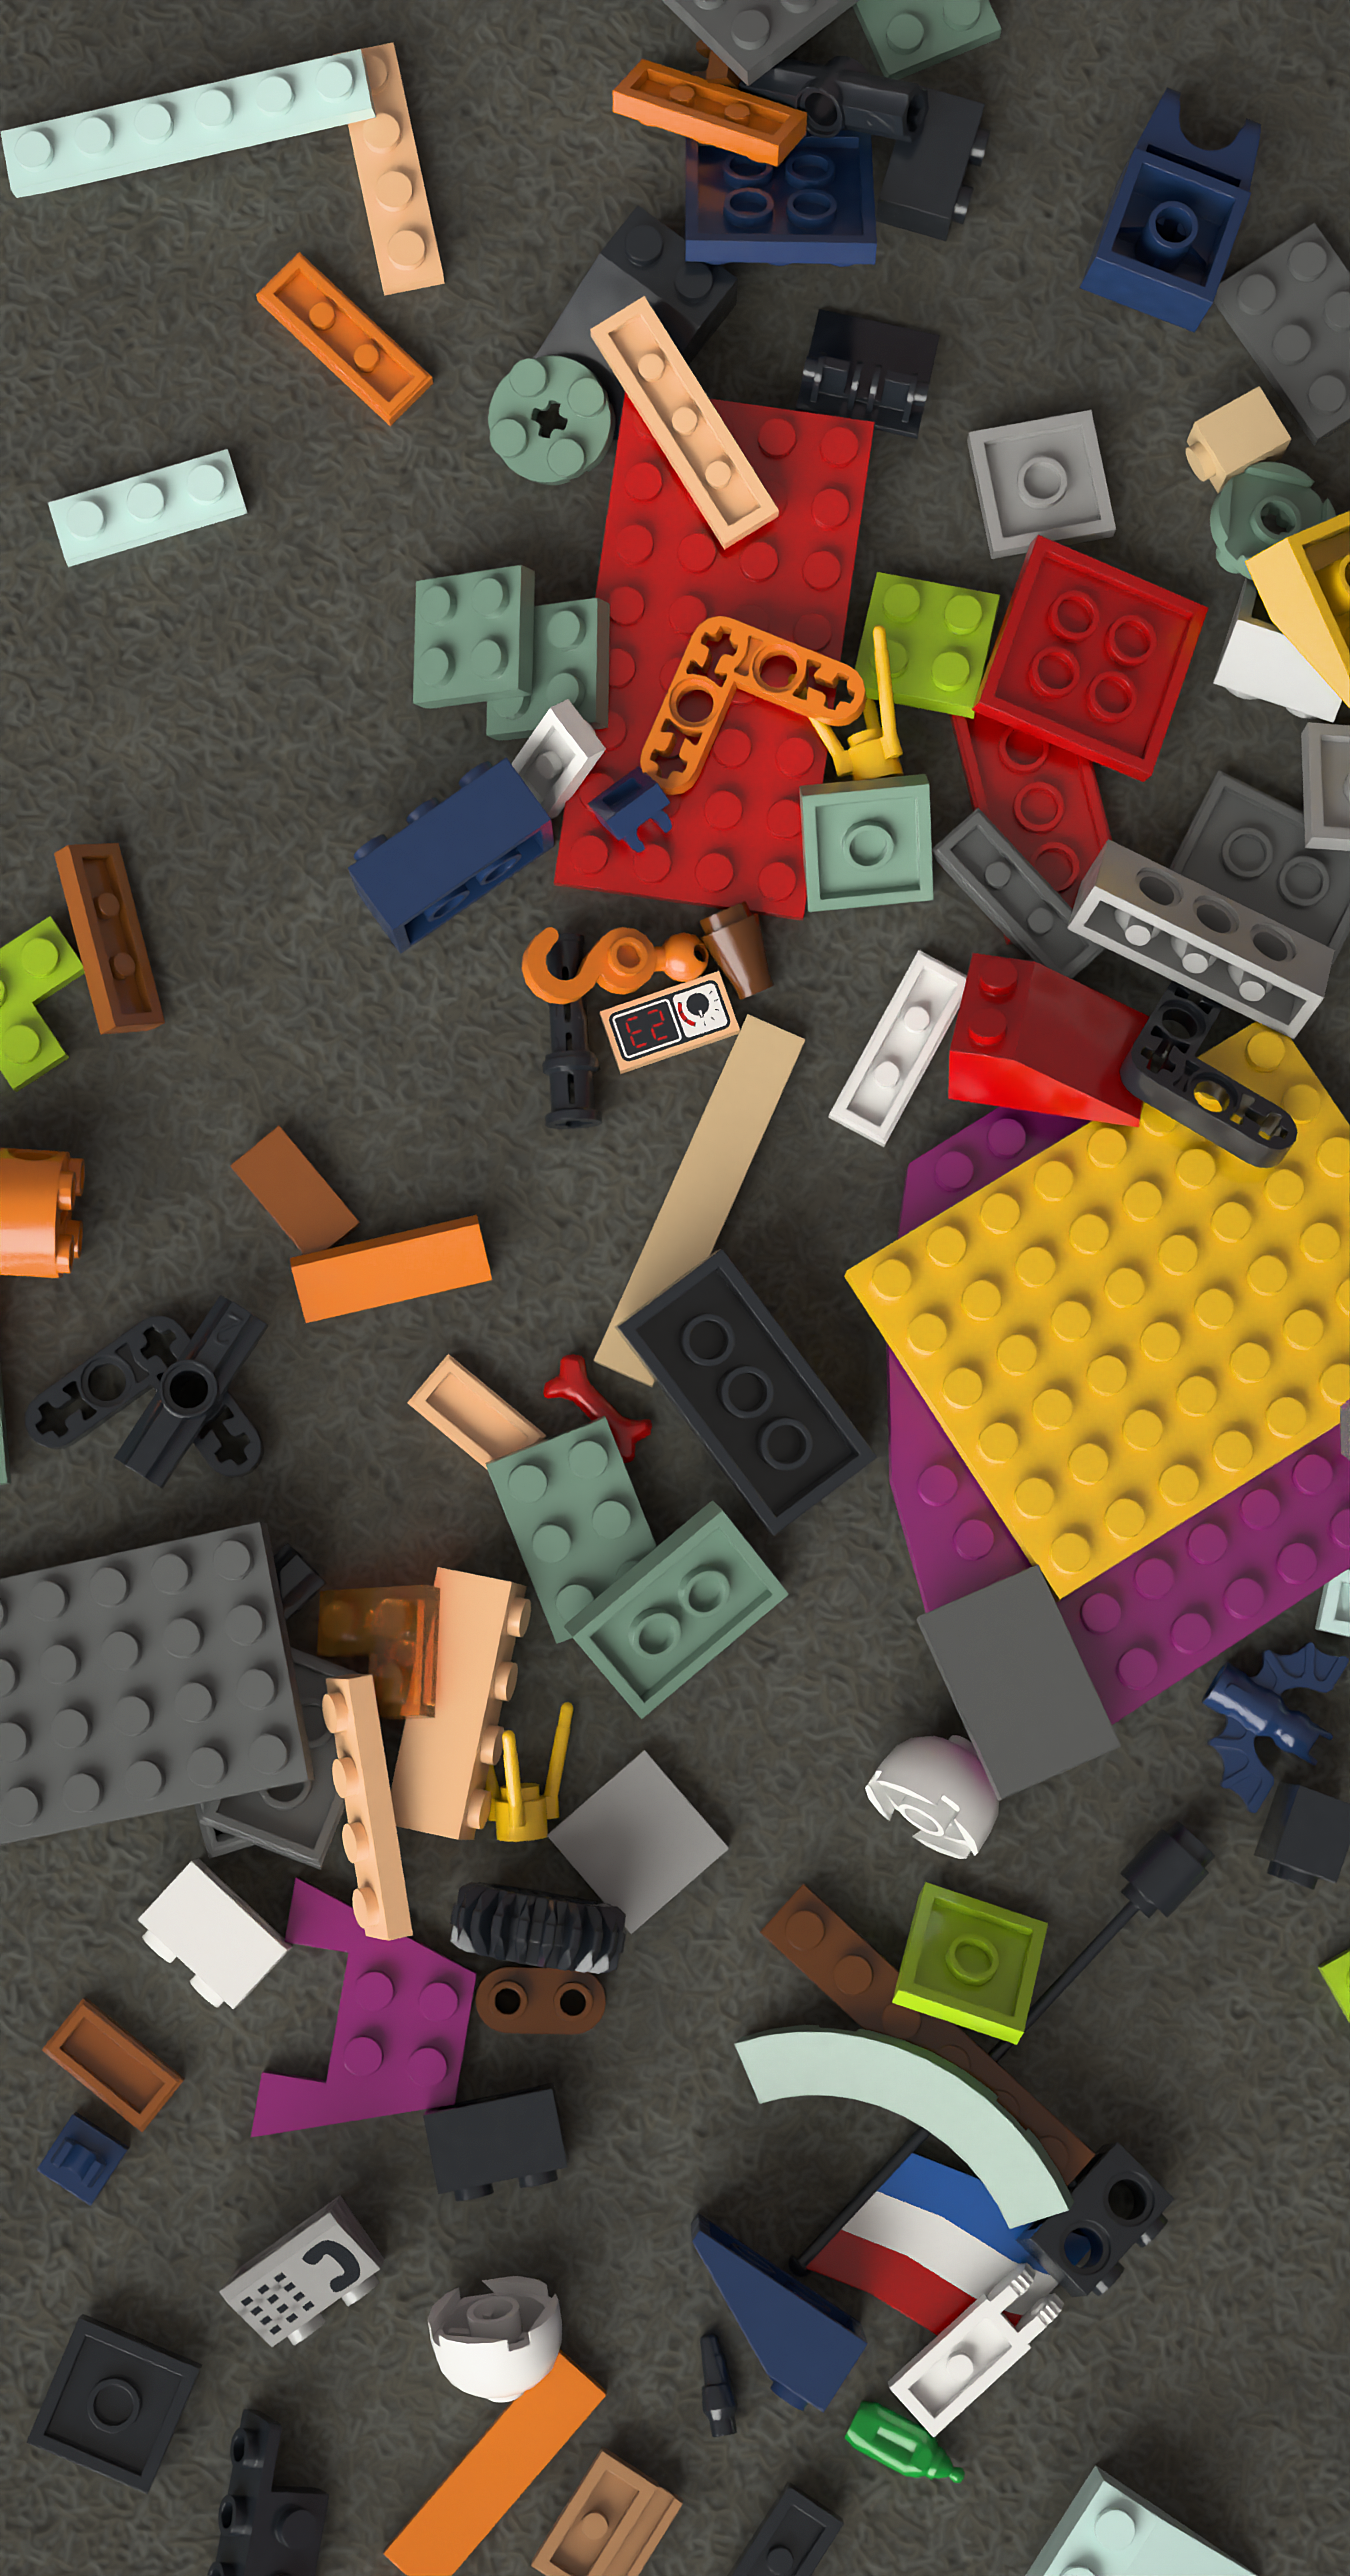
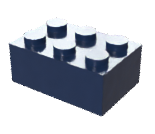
M507 757L494 766L489 761L477 765L460 779L458 784L461 789L441 803L437 798L424 802L408 815L406 821L409 825L390 839H387L384 834L379 835L365 843L355 852L353 857L357 862L348 867L357 894L400 954L554 847L551 818Z

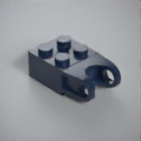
M1167 87L1117 181L1079 288L1195 333L1213 304L1251 196L1250 186L1260 140L1261 124L1246 118L1243 127L1240 128L1235 140L1230 145L1213 151L1200 149L1191 144L1180 129L1179 98L1181 92Z

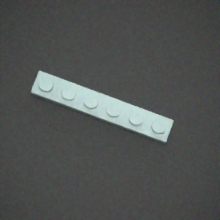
M361 49L0 132L11 191L16 198L372 119L376 118L366 61Z

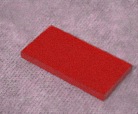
M975 712L974 719L949 714L973 812L979 808L1073 909L1081 881L1107 840L1112 841L1092 760L978 712ZM1004 934L1006 945L1013 944Z

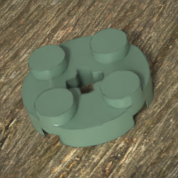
M543 356L536 359L527 358L520 360L513 366L510 373L502 379L492 397L488 415L491 446L510 469L530 481L544 485L571 482L569 481L570 479L577 478L586 471L590 472L606 456L615 431L613 406L609 402L607 391L597 376L577 361L562 356ZM551 404H561L559 414L567 419L564 431L554 429L550 438L542 437V425L536 422L540 410L547 411Z
M1259 462L1248 466L1244 473L1232 477L1224 485L1213 502L1210 514V527L1212 537L1217 545L1216 559L1226 571L1235 574L1241 573L1253 581L1246 566V560L1291 535L1336 517L1332 504L1328 498L1322 503L1318 494L1310 488L1315 481L1295 467L1277 462ZM1267 514H1273L1276 516L1277 525L1286 528L1287 532H1281L1279 535L1274 534L1263 525L1262 521Z

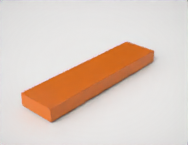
M559 2349L552 2370L533 2388L525 2391L521 2397L509 2403L388 2544L383 2554L407 2576H452L607 2395V2391Z

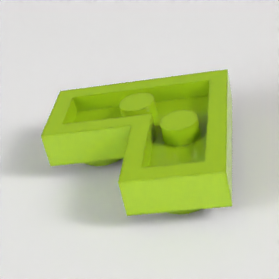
M51 916L0 948V1071L15 1092L26 1087L69 1058L35 1007L85 974L81 960Z

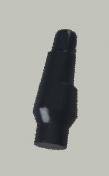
M713 2333L706 2334L700 2338L705 2384L702 2386V2410L709 2419L712 2437L737 2433L735 2413L738 2403L725 2354L721 2351L717 2335Z

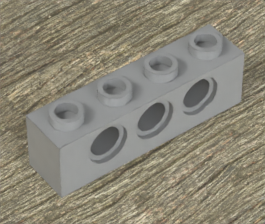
M1109 839L1081 881L1067 927L1072 932L1292 1039H1295L1324 999L1335 951Z

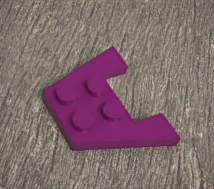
M297 1876L295 1878L285 1942L348 1953L327 2080L264 2070L261 2074L251 2137L454 2105L457 2097L477 1972L410 1936L389 1941L366 1936L365 1928H362L356 1920L352 1905Z

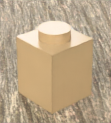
M1258 386L1194 422L1187 439L1189 447L1186 448V456L1196 476L1201 481L1210 479L1217 493H1219L1232 477L1244 473L1248 466L1259 462H1276L1281 459L1291 441V437L1261 387Z

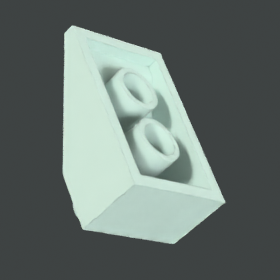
M1095 2465L1025 2576L1258 2575Z

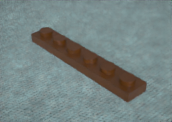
M803 1884L760 1931L767 1940L863 2029L896 2037L929 2050L960 2067L998 2096L996 2101L1019 2122L1025 2131L1029 2128L1040 2141L1059 2170L1066 2186L1072 2182L1096 2155L1089 2146L957 2024L892 2003L900 1971L806 1884Z

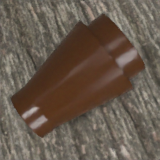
M746 901L700 920L706 935L700 939L734 986L740 1000L774 986L769 972L758 913L751 914Z

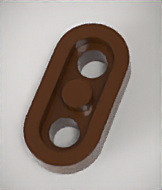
M503 1966L496 1968L484 1977L476 1994V2008L480 2018L488 2027L501 2033L581 2034L592 2029L600 2021L606 2005L604 1987L593 1973L564 1971L539 1966ZM511 1988L519 1994L521 2004L517 2010L504 2012L499 2009L496 2004V1995L500 1990ZM571 1989L580 1991L586 1999L584 2009L575 2014L566 2012L561 2006V1996Z

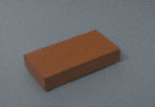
M280 1126L230 1165L303 1255L334 1248L361 1226L357 1218Z
M86 1997L80 2001L42 2049L44 2053L141 2132L148 2127L185 2080L183 2076Z

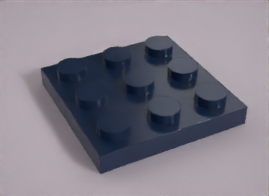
M806 130V135L778 167L767 163L755 162L746 156L713 145L701 144L685 136V261L706 262L713 265H721L728 262L769 263L776 266H784L791 263L832 264L839 267H848L854 264L875 265L877 237L871 134L853 130H841L831 138H820Z

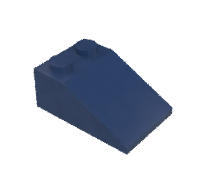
M697 2213L691 2223L692 2242L765 2372L773 2381L770 2389L788 2404L801 2411H804L808 2403L824 2413L868 2344L861 2322Z

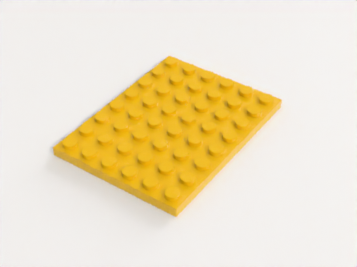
M1257 1021L1197 1058L1281 1107L1291 1116L1298 1132L1296 1141L1277 1166L1259 1168L1248 1164L1144 1102L1139 1127L1091 1121L848 1269L845 1273V1279L1032 1566L1039 1565L1056 1603L1350 1418V1125L1292 1039ZM1201 1092L1194 1093L1195 1099L1203 1108L1212 1112L1222 1111L1221 1105L1213 1096ZM1236 1114L1232 1118V1121L1237 1124L1241 1120V1117ZM1259 1132V1135L1267 1140L1269 1139L1270 1136H1268L1265 1132Z

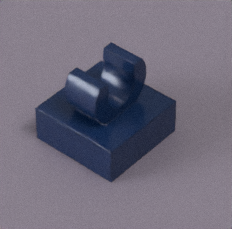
M639 766L587 803L600 823L619 841L623 839L633 850L639 853L645 849V846L637 836V828L645 821L653 819L665 833L672 829L669 816L662 810L670 804V801L658 783L646 772L643 773Z
M75 2112L36 2170L91 2206L130 2147Z

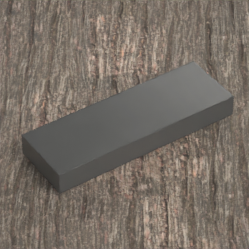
M979 808L932 849V857L1029 961L1037 962L1073 980L1105 951V947L1067 929L1073 909Z

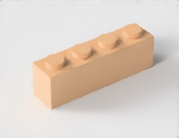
M440 1567L437 1568L391 1787L392 1804L397 1827L457 1840H474L476 1829L482 1830L484 1828L491 1807V1792L484 1790L489 1765H496L503 1749L502 1734L504 1733V1728L498 1726L503 1700L509 1701L512 1698L517 1682L518 1666L516 1663L511 1662L516 1637L524 1636L530 1619L531 1602L529 1599L524 1598L527 1586L510 1581Z

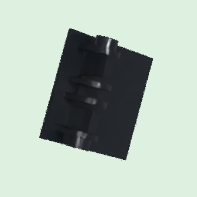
M819 309L809 353L804 365L795 411L875 422V430L917 439L940 335Z

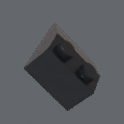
M637 205L599 253L533 359L543 356H562L577 361L593 372L603 384L602 386L607 391L609 402L613 406L615 414L613 440L618 443L625 390L592 339L590 329L645 296L685 362L689 365L736 306L738 279L720 265L685 261V239Z

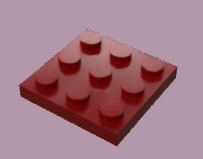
M1037 535L1030 543L972 710L1141 782H1145L1152 776L1208 607Z

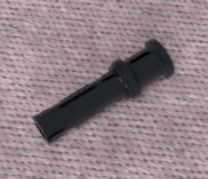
M574 933L559 934L557 942L548 952L547 968L557 979L564 980L565 975H569V980L574 979L584 958L583 945L585 941L583 935ZM584 994L577 1001L570 1002V1022H566L565 1004L548 1003L551 1053L545 1056L542 1068L543 1073L549 1076L551 1112L545 1116V1126L553 1129H577L601 1125L602 1113L595 1110L594 1074L600 1070L596 1054L589 1051L587 994ZM572 1039L573 1050H568L567 1041ZM571 1082H574L575 1089L574 1104L570 1103Z

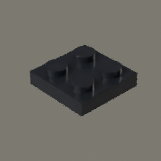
M82 2314L78 2318L26 2443L148 2494L200 2373L202 2364Z

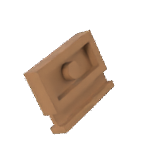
M602 2446L533 2557L531 2566L546 2576H639L681 2508L683 2498L675 2493L672 2494L660 2486L657 2481Z

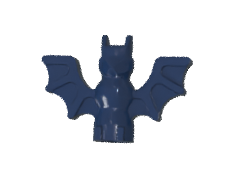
M1307 1642L1301 1649L1289 1655H1279L1270 1650H1263L1262 1666L1253 1677H1249L1245 1672L1227 1661L1213 1679L1203 1696L1202 1703L1215 1712L1225 1715L1226 1725L1221 1733L1210 1738L1207 1742L1208 1745L1212 1746L1219 1753L1223 1762V1775L1219 1782L1220 1786L1237 1793L1250 1813L1258 1811L1274 1785L1273 1775L1258 1759L1254 1748V1738L1256 1736L1271 1737L1275 1744L1284 1752L1293 1753L1315 1766L1318 1761L1309 1754L1311 1748L1319 1736L1331 1740L1333 1734L1313 1723L1307 1714L1299 1710L1287 1708L1281 1694L1287 1689L1304 1687L1322 1693L1331 1691L1349 1662L1346 1656H1329L1316 1649L1314 1643Z

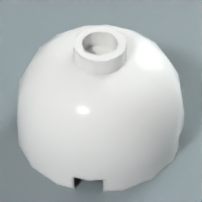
M952 1735L949 1740L937 1736L915 1737L897 1745L879 1765L865 1787L868 1799L886 1819L890 1821L894 1809L898 1810L909 1822L921 1829L912 1837L939 1853L958 1859H966L971 1851L974 1856L979 1852L998 1816L999 1801L972 1742L957 1735Z
M521 2276L482 2280L494 2292L491 2294L461 2299L458 2287L446 2293L431 2308L427 2320L431 2343L440 2369L454 2386L468 2394L487 2398L494 2402H509L521 2397L525 2391L533 2388L554 2366L562 2343V2320L559 2300L556 2294L552 2298L548 2296L547 2284L537 2279Z

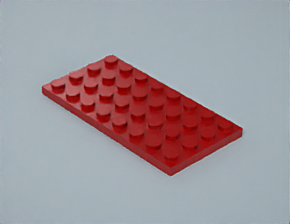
M625 391L595 598L610 604L608 728L594 729L596 736L606 750L573 796L565 802L554 885L724 910L746 901L752 914L758 913L759 915L803 921L807 892L803 863L799 786L823 784L828 751L807 716L737 688L701 773L694 785L681 794H665L670 804L662 810L669 816L672 829L665 833L653 819L645 821L637 828V836L645 846V849L640 853L633 850L623 839L619 841L600 823L587 803L637 766L641 768L642 750L691 637L699 624L708 618L717 616L729 617L840 662L875 422L709 399L779 510L778 517L724 550ZM725 633L718 642L708 640L705 644L712 655V661L707 673H703L698 667H694L691 673L706 676L719 687H722L725 680L717 679L714 672L719 659L723 654L734 656L737 652L730 642V634ZM772 656L762 666L761 678L770 687H785L789 684L788 677L791 674H796L797 665L788 656ZM809 667L807 690L810 687L826 695L828 709H834L837 686L835 688H828L816 683L814 674L818 668ZM691 690L684 694L679 701V715L689 722L703 721L712 712L713 698L703 690ZM673 725L668 726L666 732L674 733L677 742L669 757L658 755L655 759V762L662 771L661 778L668 779L672 771L684 772L686 766L679 757L683 742L686 738L693 745H697L700 738L686 736Z

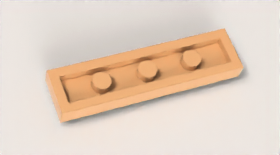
M394 42L363 48L361 51L366 61L376 118L350 123L348 127L384 296L445 284Z
M645 296L591 328L592 339L724 550L778 517V508Z
M346 1674L326 1678L328 1694L323 1696L322 1711L328 1730L334 1733L338 1759L334 1760L332 1766L334 1785L339 1796L345 1798L348 1824L344 1825L342 1831L343 1845L349 1861L355 1864L358 1889L354 1890L352 1898L354 1914L358 1924L365 1928L366 1936L388 1941L412 1936L413 1931L372 1674Z

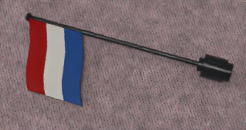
M1176 1821L1167 1832L1161 1828L1120 1872L1129 1882L1120 1892L1130 1901L1030 2007L1024 2033L1139 1910L1148 1918L1157 1910L1168 1918L1209 1874L1205 1868L1216 1856L1180 1822ZM1000 2040L988 2054L998 2062L1014 2044ZM921 2126L798 2258L793 2254L789 2258V2269L794 2275L805 2277L812 2270L868 2292L937 2336L982 2294L985 2293L988 2296L995 2285L1021 2263L1027 2262L1037 2274L1031 2286L1002 2311L1014 2326L1017 2325L1022 2316L1040 2298L1047 2296L1059 2284L1016 2241L1031 2223L1009 2229L997 2203L978 2177L915 2152L931 2134ZM1072 2231L1065 2240V2254L1068 2260L1073 2265H1076L1091 2249L1086 2235Z

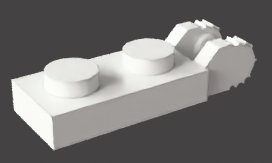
M1027 2262L1021 2263L1010 2271L1007 2276L995 2285L988 2296L985 2293L982 2294L888 2381L890 2390L933 2437L1031 2348L1029 2343L1062 2311L1064 2303L1053 2293L1040 2298L1022 2316L1016 2326L1002 2313L1034 2281L1037 2273Z

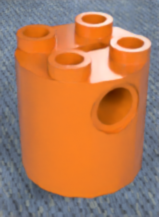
M0 1148V1275L61 1278L64 1273L72 1272L74 1258L80 1259L82 1252L83 1222L81 1220H71V1215L75 1205V1197H81L83 1194L85 1181L84 1159L71 1158L70 1153L65 1151Z

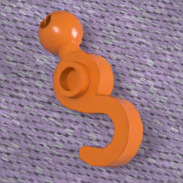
M548 927L529 942L523 954L522 972L526 984L536 996L548 1003L567 1004L581 998L594 987L596 982L600 987L611 993L624 995L635 992L650 980L656 971H663L672 980L680 982L697 979L704 973L707 967L709 954L702 940L693 934L684 932L674 934L666 939L662 946L654 947L643 933L633 928L621 927L609 931L595 943L583 958L574 979L567 981L559 980L549 972L546 965V955L559 938L558 931L553 927ZM694 951H699L702 954L703 961L696 959Z

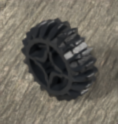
M470 1882L459 1888L457 1902L453 1904L450 1924H453L450 1941L466 1952L477 1953L478 1955L489 1956L499 1960L564 1971L570 1970L596 1974L609 1973L617 1969L620 1953L624 1952L627 1931H624L626 1914L617 1906L595 1900L516 1886Z

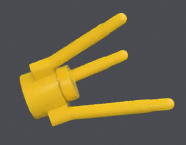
M881 625L874 627L873 639L882 727L880 726L874 699L867 698L863 711L867 730L850 736L847 739L850 749L844 750L830 725L808 717L831 754L838 777L851 775L853 781L904 775L899 756L903 755L896 729L886 631ZM791 674L788 677L789 684L793 681L796 674ZM806 687L798 698L807 699L808 690Z
M570 1702L563 1703L560 1709L544 1795H539V1784L520 1782L515 1734L512 1730H506L502 1734L506 1785L499 1788L493 1765H489L485 1790L491 1792V1807L488 1820L496 1821L497 1840L520 1842L548 1837L547 1819L559 1818L558 1794L574 1710Z

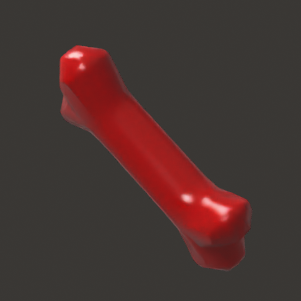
M571 1354L564 1356L560 1361L559 1376L545 1383L543 1392L545 1398H564L572 1401L591 1421L602 1416L606 1417L623 1463L632 1462L635 1458L636 1443L651 1435V1420H633L622 1416L590 1383L587 1377L585 1359L580 1355Z

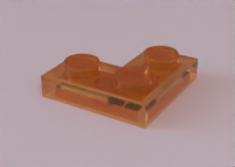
M429 1585L320 1591L317 1655L330 1658L369 1656L368 1674L373 1676L379 1720L435 1718L440 1588Z

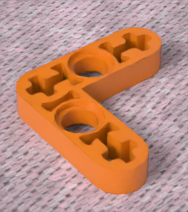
M723 616L708 618L699 624L693 633L642 750L640 760L642 772H646L655 780L664 794L676 795L690 789L701 773L737 688L824 724L839 727L849 725L858 719L864 711L867 696L863 679L855 669L847 664L735 619ZM725 633L730 634V642L737 652L734 656L723 654L719 659L714 672L717 679L725 680L724 685L719 687L708 677L691 673L694 667H698L705 674L707 673L712 661V655L705 644L708 640L718 642ZM784 655L796 663V676L785 687H770L761 678L762 666L772 656ZM809 667L818 668L814 674L815 681L828 688H835L839 680L847 681L848 693L854 698L852 702L840 701L835 710L828 709L826 695L808 687L806 700L798 698L807 685ZM698 689L710 694L714 705L712 712L706 719L694 723L686 721L679 715L678 705L684 694ZM673 725L686 736L700 738L697 745H693L686 738L683 742L679 757L686 766L684 772L672 771L668 779L661 778L662 771L655 762V759L658 755L669 757L677 742L674 733L666 732L668 726Z

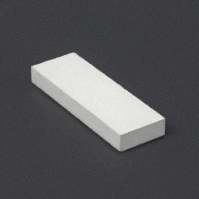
M918 950L829 1114L830 1119L883 1147L885 1146L960 1008L967 975Z

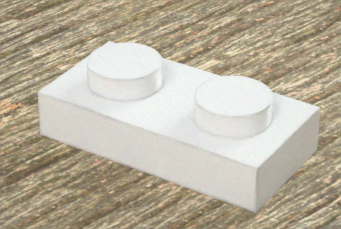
M569 699L549 708L512 762V766L552 819L559 815L565 807V802L573 796L606 748L596 736L592 726L582 718Z

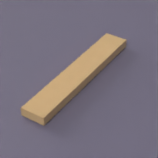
M747 1014L594 1358L595 1363L653 1387L654 1379L615 1329V1326L712 1254L804 1046V1038Z

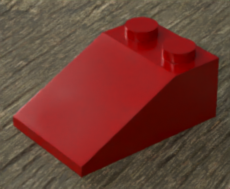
M972 953L950 1047L948 1099L1139 1127L1144 1101L1135 1097L1126 1089L1121 1081L1119 1071L1122 1062L1150 1017L1037 962ZM1153 1056L1146 1066L1149 1070L1151 1069Z

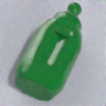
M861 2401L844 2436V2439L855 2450L906 2477L918 2478L925 2476L932 2480V2478H946L949 2476L954 2483H960L964 2479L965 2471L963 2468L953 2467L950 2457L945 2452L946 2450L938 2445L936 2438L924 2427L877 2402Z

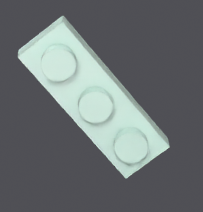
M228 449L48 502L68 567L247 514Z

